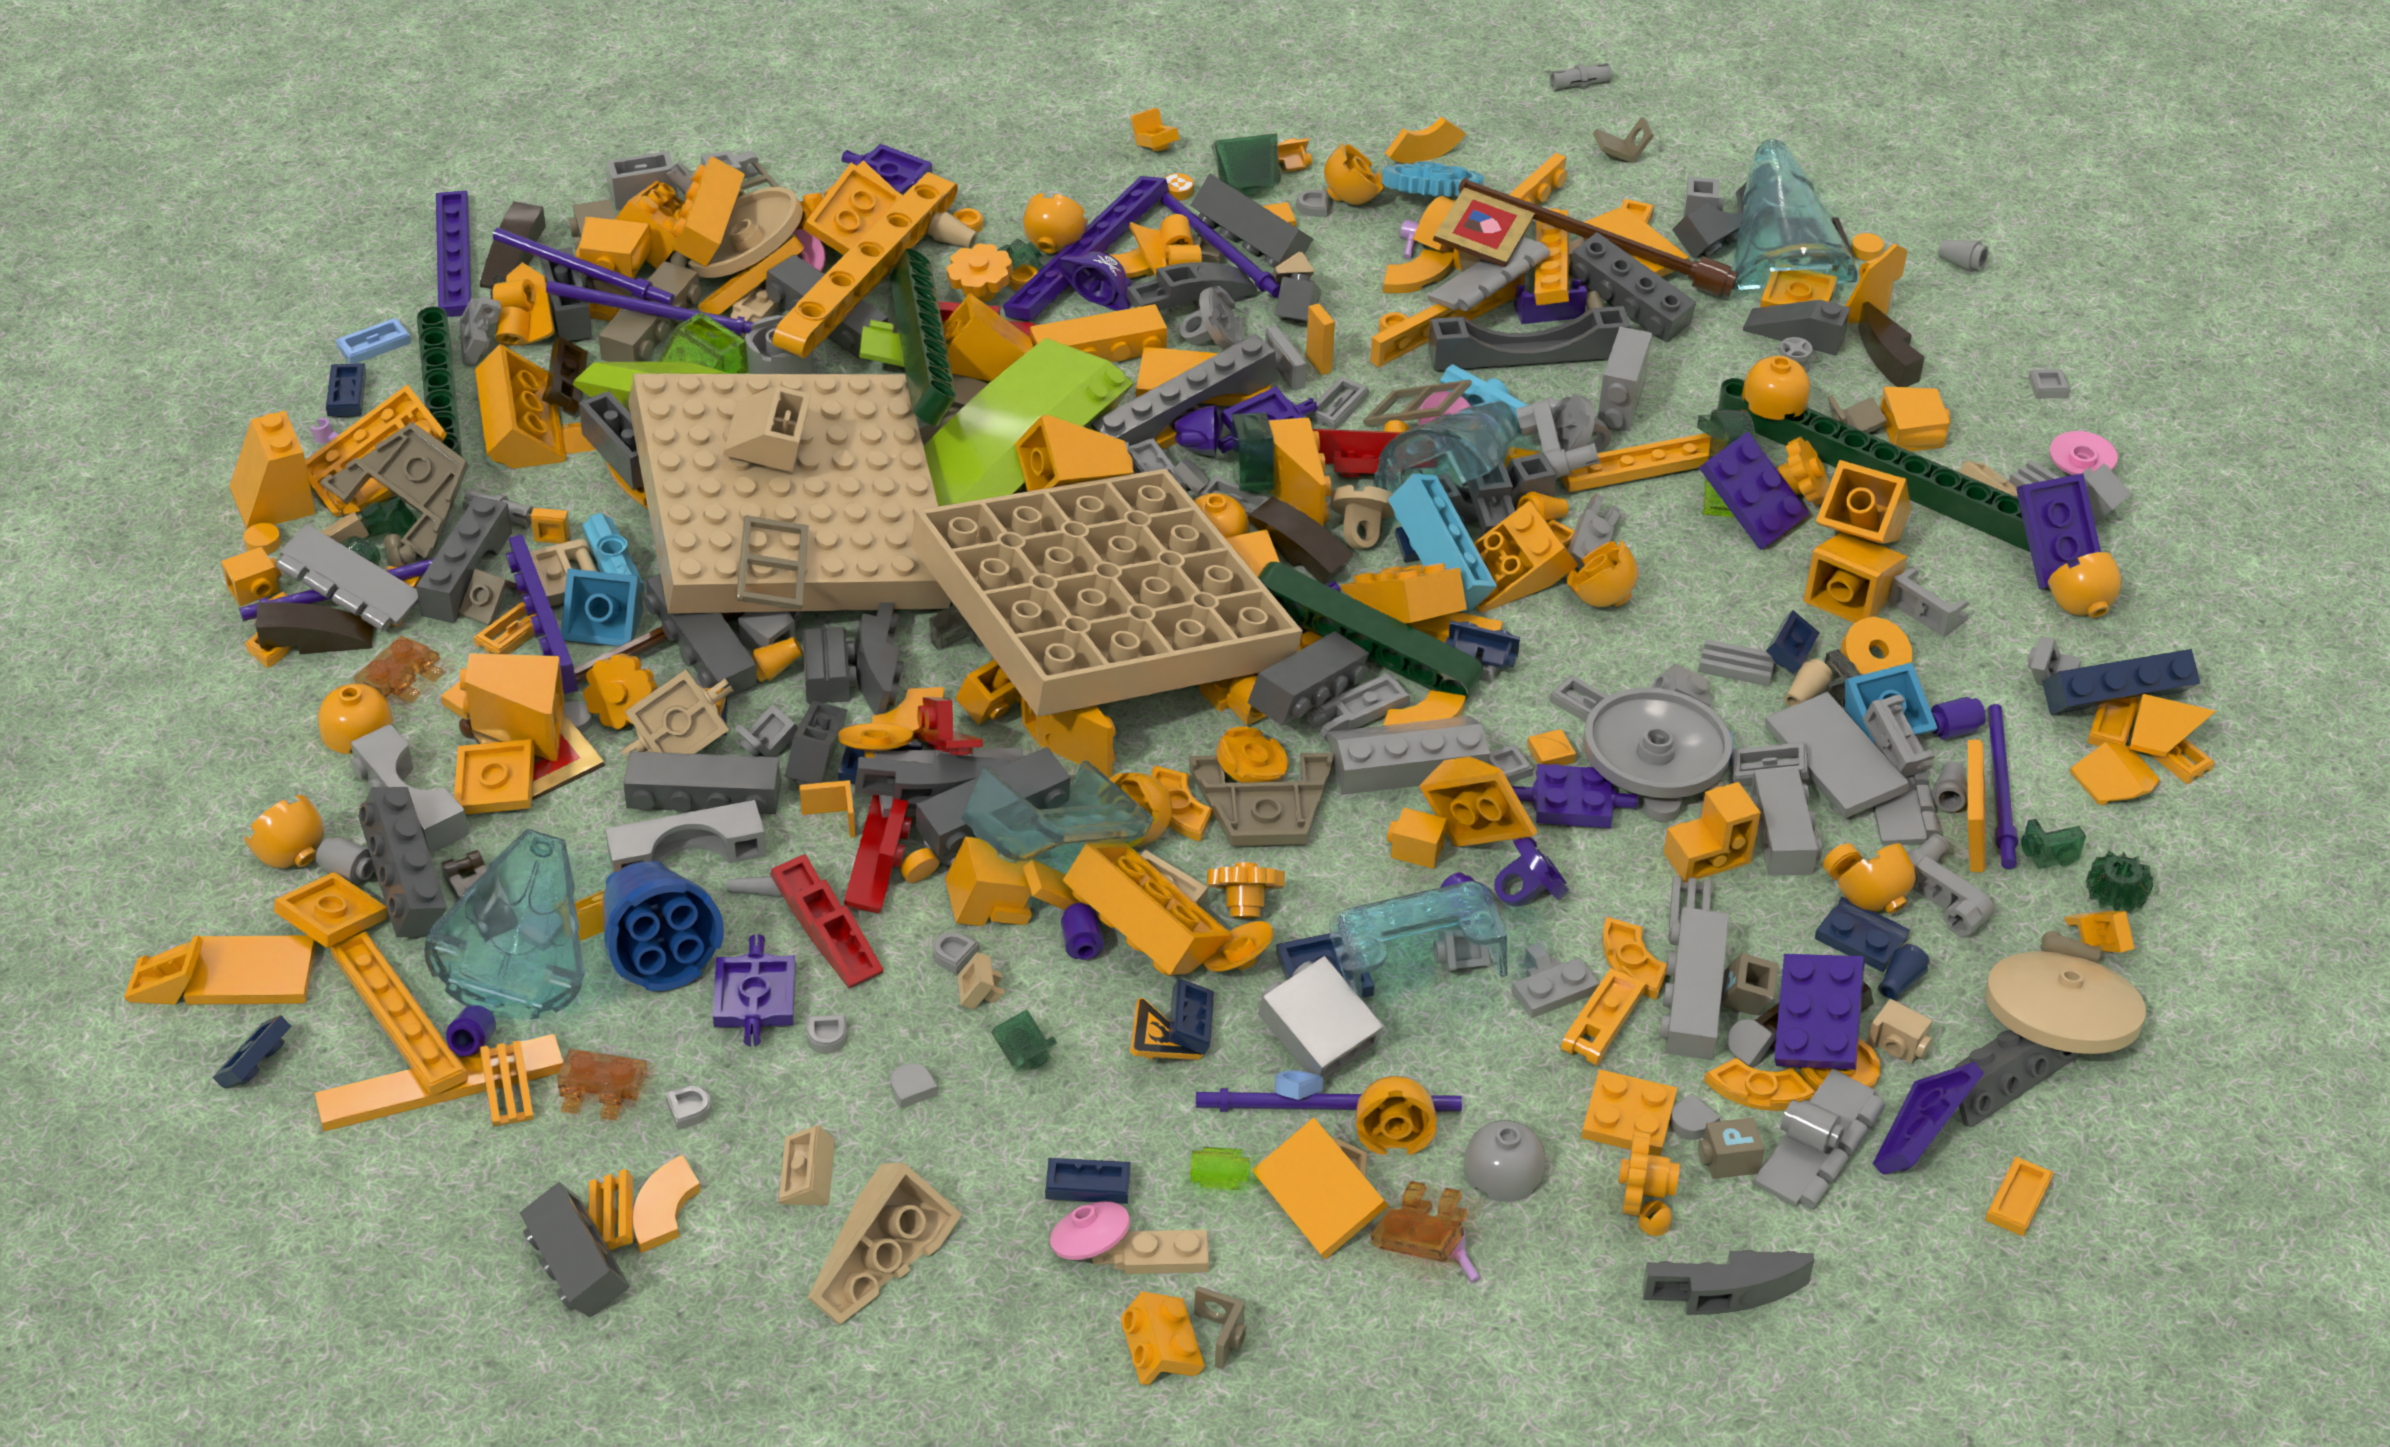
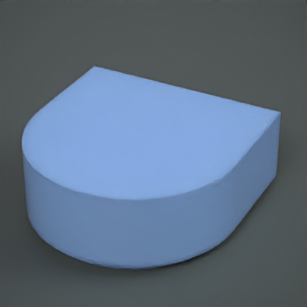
M1289 1070L1280 1072L1275 1076V1092L1282 1096L1299 1100L1323 1091V1077L1317 1074Z

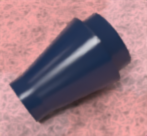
M1905 944L1902 948H1897L1894 951L1884 978L1878 986L1881 995L1897 1001L1905 991L1928 973V965L1930 963L1928 955L1921 948L1913 944Z

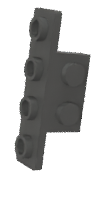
M2010 1029L1999 1033L1996 1039L1982 1048L1973 1050L1967 1058L1955 1065V1068L1975 1062L1984 1072L1959 1105L1963 1124L1968 1127L1975 1126L2078 1057L2079 1053L2061 1051L2037 1044Z

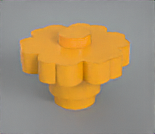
M982 243L974 245L972 249H959L957 253L951 255V264L946 267L947 278L953 289H962L963 294L966 296L971 293L982 302L992 300L997 292L1009 284V275L1013 273L1012 260L1009 258L1007 251H997L995 245Z
M1802 437L1788 442V445H1786L1789 455L1787 457L1788 462L1778 466L1777 471L1795 495L1802 493L1809 503L1813 502L1817 506L1824 501L1829 481L1815 449L1808 440L1804 441Z
M620 653L613 655L610 659H601L594 663L593 668L586 674V679L590 686L584 689L583 697L587 702V709L590 713H600L599 718L602 725L622 729L632 723L625 711L658 689L654 681L653 672L650 669H641V661L638 657Z
M1239 862L1235 863V867L1208 869L1207 887L1226 890V908L1230 909L1231 918L1257 919L1261 917V909L1265 907V891L1283 889L1285 887V871L1258 867L1257 863Z
M1634 1131L1629 1160L1621 1159L1618 1183L1625 1184L1622 1214L1639 1216L1642 1196L1663 1199L1665 1195L1676 1196L1680 1163L1670 1162L1669 1157L1648 1154L1651 1133Z

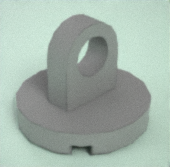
M1220 286L1204 289L1200 293V310L1188 315L1180 326V334L1191 345H1199L1213 339L1220 348L1226 350L1243 340L1242 320L1239 316L1235 317L1232 309L1236 308L1235 303L1230 295Z
M1572 394L1573 397L1566 396L1560 400L1552 413L1561 449L1564 448L1565 451L1595 443L1597 453L1605 450L1611 441V433L1603 421L1595 418L1592 402L1578 394ZM1593 432H1600L1597 439L1589 441Z

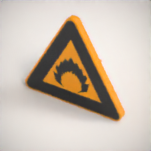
M1144 998L1137 1000L1130 1044V1052L1134 1056H1143L1150 1060L1154 1057L1200 1060L1203 1056L1201 1053L1168 1042L1170 1021Z

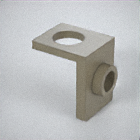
M1643 117L1638 120L1624 140L1598 129L1593 132V136L1601 151L1612 159L1620 158L1630 163H1634L1654 137L1648 122ZM1641 130H1643V138L1641 142L1636 146V136Z
M1833 395L1828 397L1833 419L1866 433L1887 424L1886 417L1873 397L1843 411Z
M475 569L459 614L489 625L492 624L506 586L517 590L516 584L504 578Z
M1197 1286L1195 1290L1194 1315L1224 1325L1215 1348V1367L1223 1370L1232 1349L1239 1351L1246 1336L1247 1326L1244 1325L1245 1302ZM1211 1301L1221 1305L1226 1313L1220 1314L1210 1310L1205 1302Z

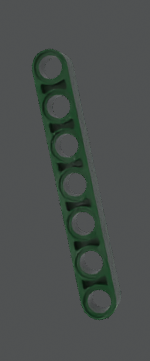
M426 307L417 314L425 407L447 433L442 443L462 457L452 346L447 313L440 307Z
M1269 562L1258 575L1260 581L1297 625L1321 637L1336 631L1369 652L1367 659L1430 690L1464 695L1467 700L1484 674L1482 664L1473 656L1278 562Z

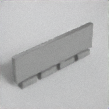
M1522 237L1505 267L1481 259L1428 294V301L1454 310L1460 307V310L1468 311L1483 301L1484 297H1489L1507 285V282L1513 281L1528 271L1530 267H1534L1549 257L1550 250L1544 243Z
M307 523L280 551L281 558L277 563L278 569L296 580H301L304 577L303 584L326 598H329L335 592L332 597L334 603L356 616L364 610L361 619L382 632L391 623L397 626L419 602L417 589Z
M1927 770L1905 777L1909 782L1908 792L1874 806L1881 845L1901 843V845L1923 844L1932 834L1941 835Z
M1835 1069L1830 1071L1809 1102L1841 1116L1840 1125L1845 1126V1131L1836 1149L1830 1147L1826 1153H1823L1789 1138L1787 1132L1753 1179L1754 1185L1795 1207L1800 1202L1811 1209L1815 1208L1829 1188L1828 1183L1834 1181L1848 1161V1155H1852L1868 1132L1867 1127L1873 1125L1886 1106L1885 1102L1875 1095L1874 1089Z

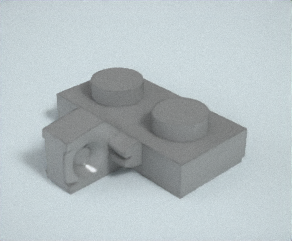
M481 296L480 300L470 299L460 319L462 359L464 364L474 366L480 355L484 356L487 353L490 337L486 336V331L489 329L490 324L498 321L501 311L500 301L486 298L485 296Z
M1540 943L1525 948L1526 956L1524 963L1529 968L1526 970L1527 977L1513 982L1512 993L1528 1015L1534 1018L1591 996L1600 983L1580 957L1561 964L1557 958L1550 960L1549 953Z

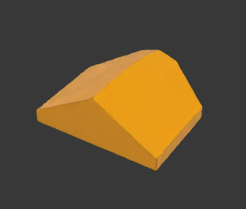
M2104 742L2070 768V773L2099 805H2106L2108 801L2133 799L2151 793L2159 784L2160 779L2134 750L2129 749L2130 747Z
M199 935L193 936L192 941L176 946L151 958L147 955L139 957L124 999L132 1003L175 1005L191 979L204 940Z

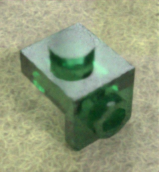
M1017 238L1010 245L1006 244L997 250L1008 252L1009 258L1012 260L1013 271L1026 260L1038 271L1044 267L1039 260L1042 254L1032 242L1026 244Z
M399 497L382 503H371L362 511V518L360 520L369 533L364 539L386 532L398 534L402 539L417 522V518Z
M2031 819L2028 820L2025 833L2021 838V846L2024 854L2032 858L2038 869L2056 865L2067 866L2080 860L2086 835L2080 826L2045 833L2038 820Z
M1027 1009L994 1027L991 1031L1016 1072L1027 1065L1031 1070H1034L1048 1062L1052 1058L1049 1053L1057 1044L1054 1036L1046 1040Z

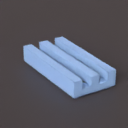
M397 318L336 339L337 348L339 351L342 350L343 356L348 359L350 364L364 361L412 343L410 334Z

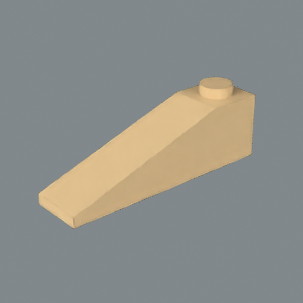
M905 1163L880 1164L858 1196L807 1299L835 1323L842 1324L879 1295V1288L894 1276L897 1278L903 1277L910 1271L908 1265L921 1255L930 1256L939 1249L962 1216V1213Z

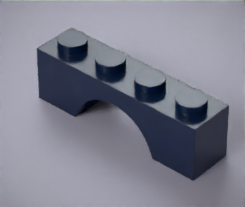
M2192 649L2058 671L2044 679L2042 683L2049 712L2051 715L2084 710L2120 699L2139 697L2142 694L2159 697L2182 693L2200 684V679Z

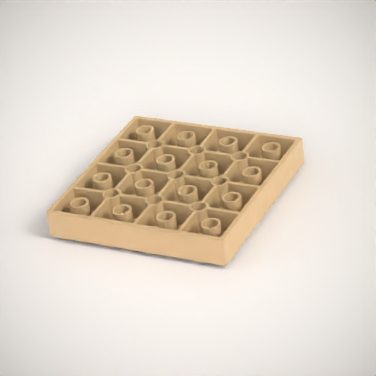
M633 374L628 404L668 614L878 610L880 602H894L893 609L949 608L951 599L911 547L915 511L938 507L917 419L912 411L905 374ZM774 386L811 394L793 472L723 455L737 401ZM749 515L809 525L801 610L737 601L744 516ZM750 527L748 553L798 561L800 534ZM747 564L745 591L795 599L797 571Z
M1167 469L915 511L911 547L1037 717L1259 673L1298 652L1302 629Z

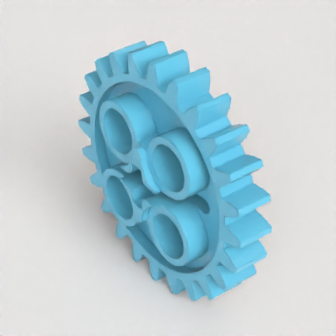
M1417 161L1414 162V165L1404 163V165L1384 166L1382 184L1389 186L1390 189H1398V191L1404 193H1421L1424 197L1437 198L1445 196L1451 198L1452 195L1459 196L1458 188L1462 179L1468 177L1469 181L1483 185L1484 176L1481 173H1476V171H1467V168L1444 166L1443 163Z

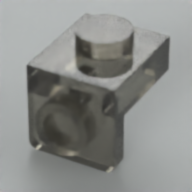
M956 606L942 610L929 618L931 643L937 650L946 648L968 636L978 647L984 646Z
M1839 649L1827 652L1824 663L1830 667L1833 673L1832 680L1827 683L1826 692L1841 707H1845V680L1861 674L1857 671L1854 663L1849 661Z

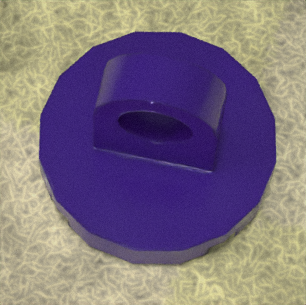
M1532 837L1513 839V843L1521 856L1505 867L1497 875L1494 882V890L1503 902L1511 906H1522L1546 888L1557 900H1561L1570 893V889L1566 885L1567 882L1548 856H1545L1539 849H1536L1538 847L1536 845L1537 842ZM1514 878H1522L1523 886L1519 893L1508 895L1506 887L1509 881Z

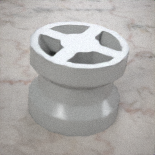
M1799 337L1784 339L1780 343V356L1795 360L1805 368L1807 373L1810 367L1809 359L1812 356V345L1810 342Z

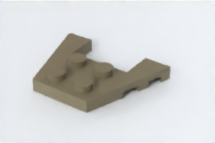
M411 422L375 445L376 449L360 459H353L345 464L347 466L345 469L334 476L328 475L320 483L326 490L348 504L370 478H373L416 509L422 516L401 539V543L403 546L406 544L411 545L415 554L425 561L431 559L469 465L464 458L414 422Z
M1333 752L1300 753L1301 781L1225 783L1224 769L1219 764L1216 755L1189 756V770L1209 807L1213 808V814L1231 846L1306 844L1333 768L1334 755Z

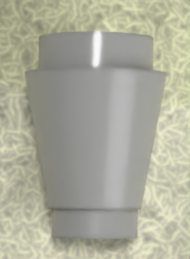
M1944 239L1938 250L1940 258L1971 272L1974 269L1981 271L1985 267L1989 255L1988 246L1982 245L1981 241Z
M1955 761L1948 762L1943 766L1932 789V798L1943 811H1958L1968 802L1965 769L1962 764Z

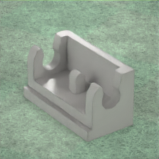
M1911 567L1901 575H1896L1893 578L1888 602L1943 638L1968 620L1969 614L1962 610L1970 603L1960 599L1955 604L1950 605L1940 599L1935 593H1931L1918 585L1919 582L1912 579L1919 573L1917 569Z
M1902 695L1872 701L1863 717V721L1880 751L1904 777L1931 769L1933 766L1931 759L1935 758L1932 750L1924 751L1902 712L1903 707L1901 704L1905 702Z

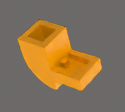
M1439 196L1434 199L1425 210L1413 240L1438 251L1452 253L1454 248L1435 242L1433 238L1455 203V200L1445 196Z

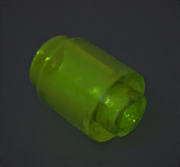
M1203 1146V1150L1192 1151L1191 1183H1200L1201 1188L1240 1190L1241 1182H1249L1250 1158L1243 1157V1149Z

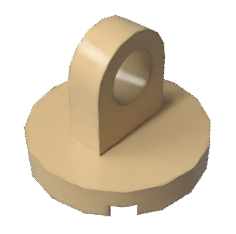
M1352 485L1338 487L1331 492L1330 508L1344 516L1343 535L1350 547L1355 550H1363L1373 546L1378 541L1381 520L1395 516V512L1388 501L1393 495L1392 492L1373 486H1363V491H1354V486ZM1358 523L1365 529V540L1358 536Z

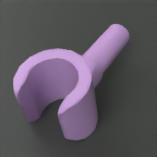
M1410 220L1404 221L1400 231V237L1407 239L1403 256L1407 259H1411L1414 244L1418 242L1413 240L1419 223Z
M319 418L317 420L319 428L310 427L314 440L317 443H329L339 435L333 432L330 420L327 418Z
M1459 1225L1455 1226V1239L1448 1238L1444 1231H1441L1442 1253L1450 1258H1455L1460 1263L1471 1283L1480 1280L1479 1274L1465 1251L1466 1232L1464 1228Z

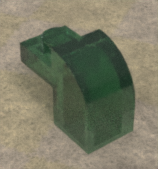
M1714 409L1711 411V415H1698L1697 428L1711 436L1708 460L1747 431L1756 441L1752 418L1745 409Z

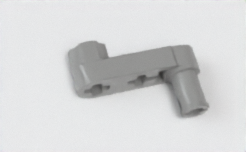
M1548 399L1516 409L1522 435L1526 436L1539 432L1543 453L1556 472V479L1571 475L1573 470L1600 464L1595 443L1565 451L1564 448L1561 449Z
M1932 834L1917 849H1911L1907 852L1915 867L1916 881L1913 890L1945 910L1943 920L1950 931L1959 937L1970 936L1994 913L1993 903L1983 891L1937 863L1940 858L1948 854L1950 846L1943 836Z

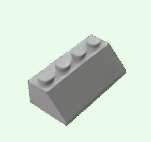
M1471 716L1327 732L1329 749L1334 755L1333 765L1341 795L1419 786L1444 760L1470 756L1488 763L1490 757L1482 723Z

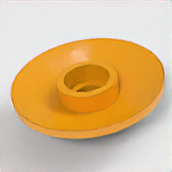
M865 723L852 725L840 730L838 740L846 746L864 751L865 757L874 758L875 752L897 749L910 743L913 740V732L906 727L895 724Z
M1256 921L1230 930L1229 932L1233 936L1229 942L1203 962L1207 970L1214 972L1235 968L1245 970L1253 966L1258 960L1257 956L1266 949L1274 937L1272 926L1264 921Z

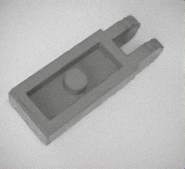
M1598 493L1589 500L1584 513L1579 517L1568 547V552L1579 565L1577 566L1579 569L1584 566L1581 561L1583 557L1597 547L1611 541L1615 529L1613 526L1620 515L1621 510L1614 505L1606 511L1604 518L1597 516L1596 513L1604 499Z
M1385 674L1337 697L1331 698L1329 702L1318 708L1316 707L1308 715L1307 722L1313 728L1324 725L1320 729V736L1327 742V732L1356 729L1383 717L1389 709H1400L1409 705L1410 695L1390 674Z

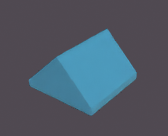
M567 569L561 625L563 639L621 646L634 640L643 615L640 577Z
M1912 662L1845 680V712L1875 745L1876 743L1866 727L1863 717L1872 701L1878 699L1883 700L1895 695H1902L1905 700L1901 704L1903 707L1902 712L1915 736L1938 729Z

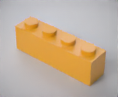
M710 156L705 166L702 164L698 165L691 178L693 182L684 197L686 200L678 213L679 219L671 234L676 236L672 245L673 250L705 267L708 265L721 244L745 175L744 173L713 156Z
M1156 304L1031 326L1030 338L1033 347L1044 338L1110 362L1142 357L1144 347L1167 349V326Z

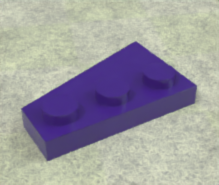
M1975 1062L1914 1081L1873 1162V1165L1880 1173L1885 1175L1898 1170L1906 1171L1916 1164L1924 1150L1984 1074Z

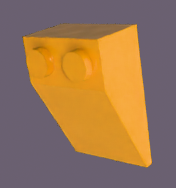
M1468 756L1444 760L1419 785L1435 815L1447 818L1446 833L1452 844L1456 847L1532 837L1538 832L1502 769Z

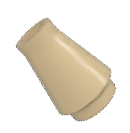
M936 212L930 222L928 235L932 236L934 241L971 248L976 241L977 231L970 229L948 212Z
M1818 659L1804 662L1789 691L1784 696L1786 704L1792 707L1814 698L1830 688L1833 678L1830 667Z

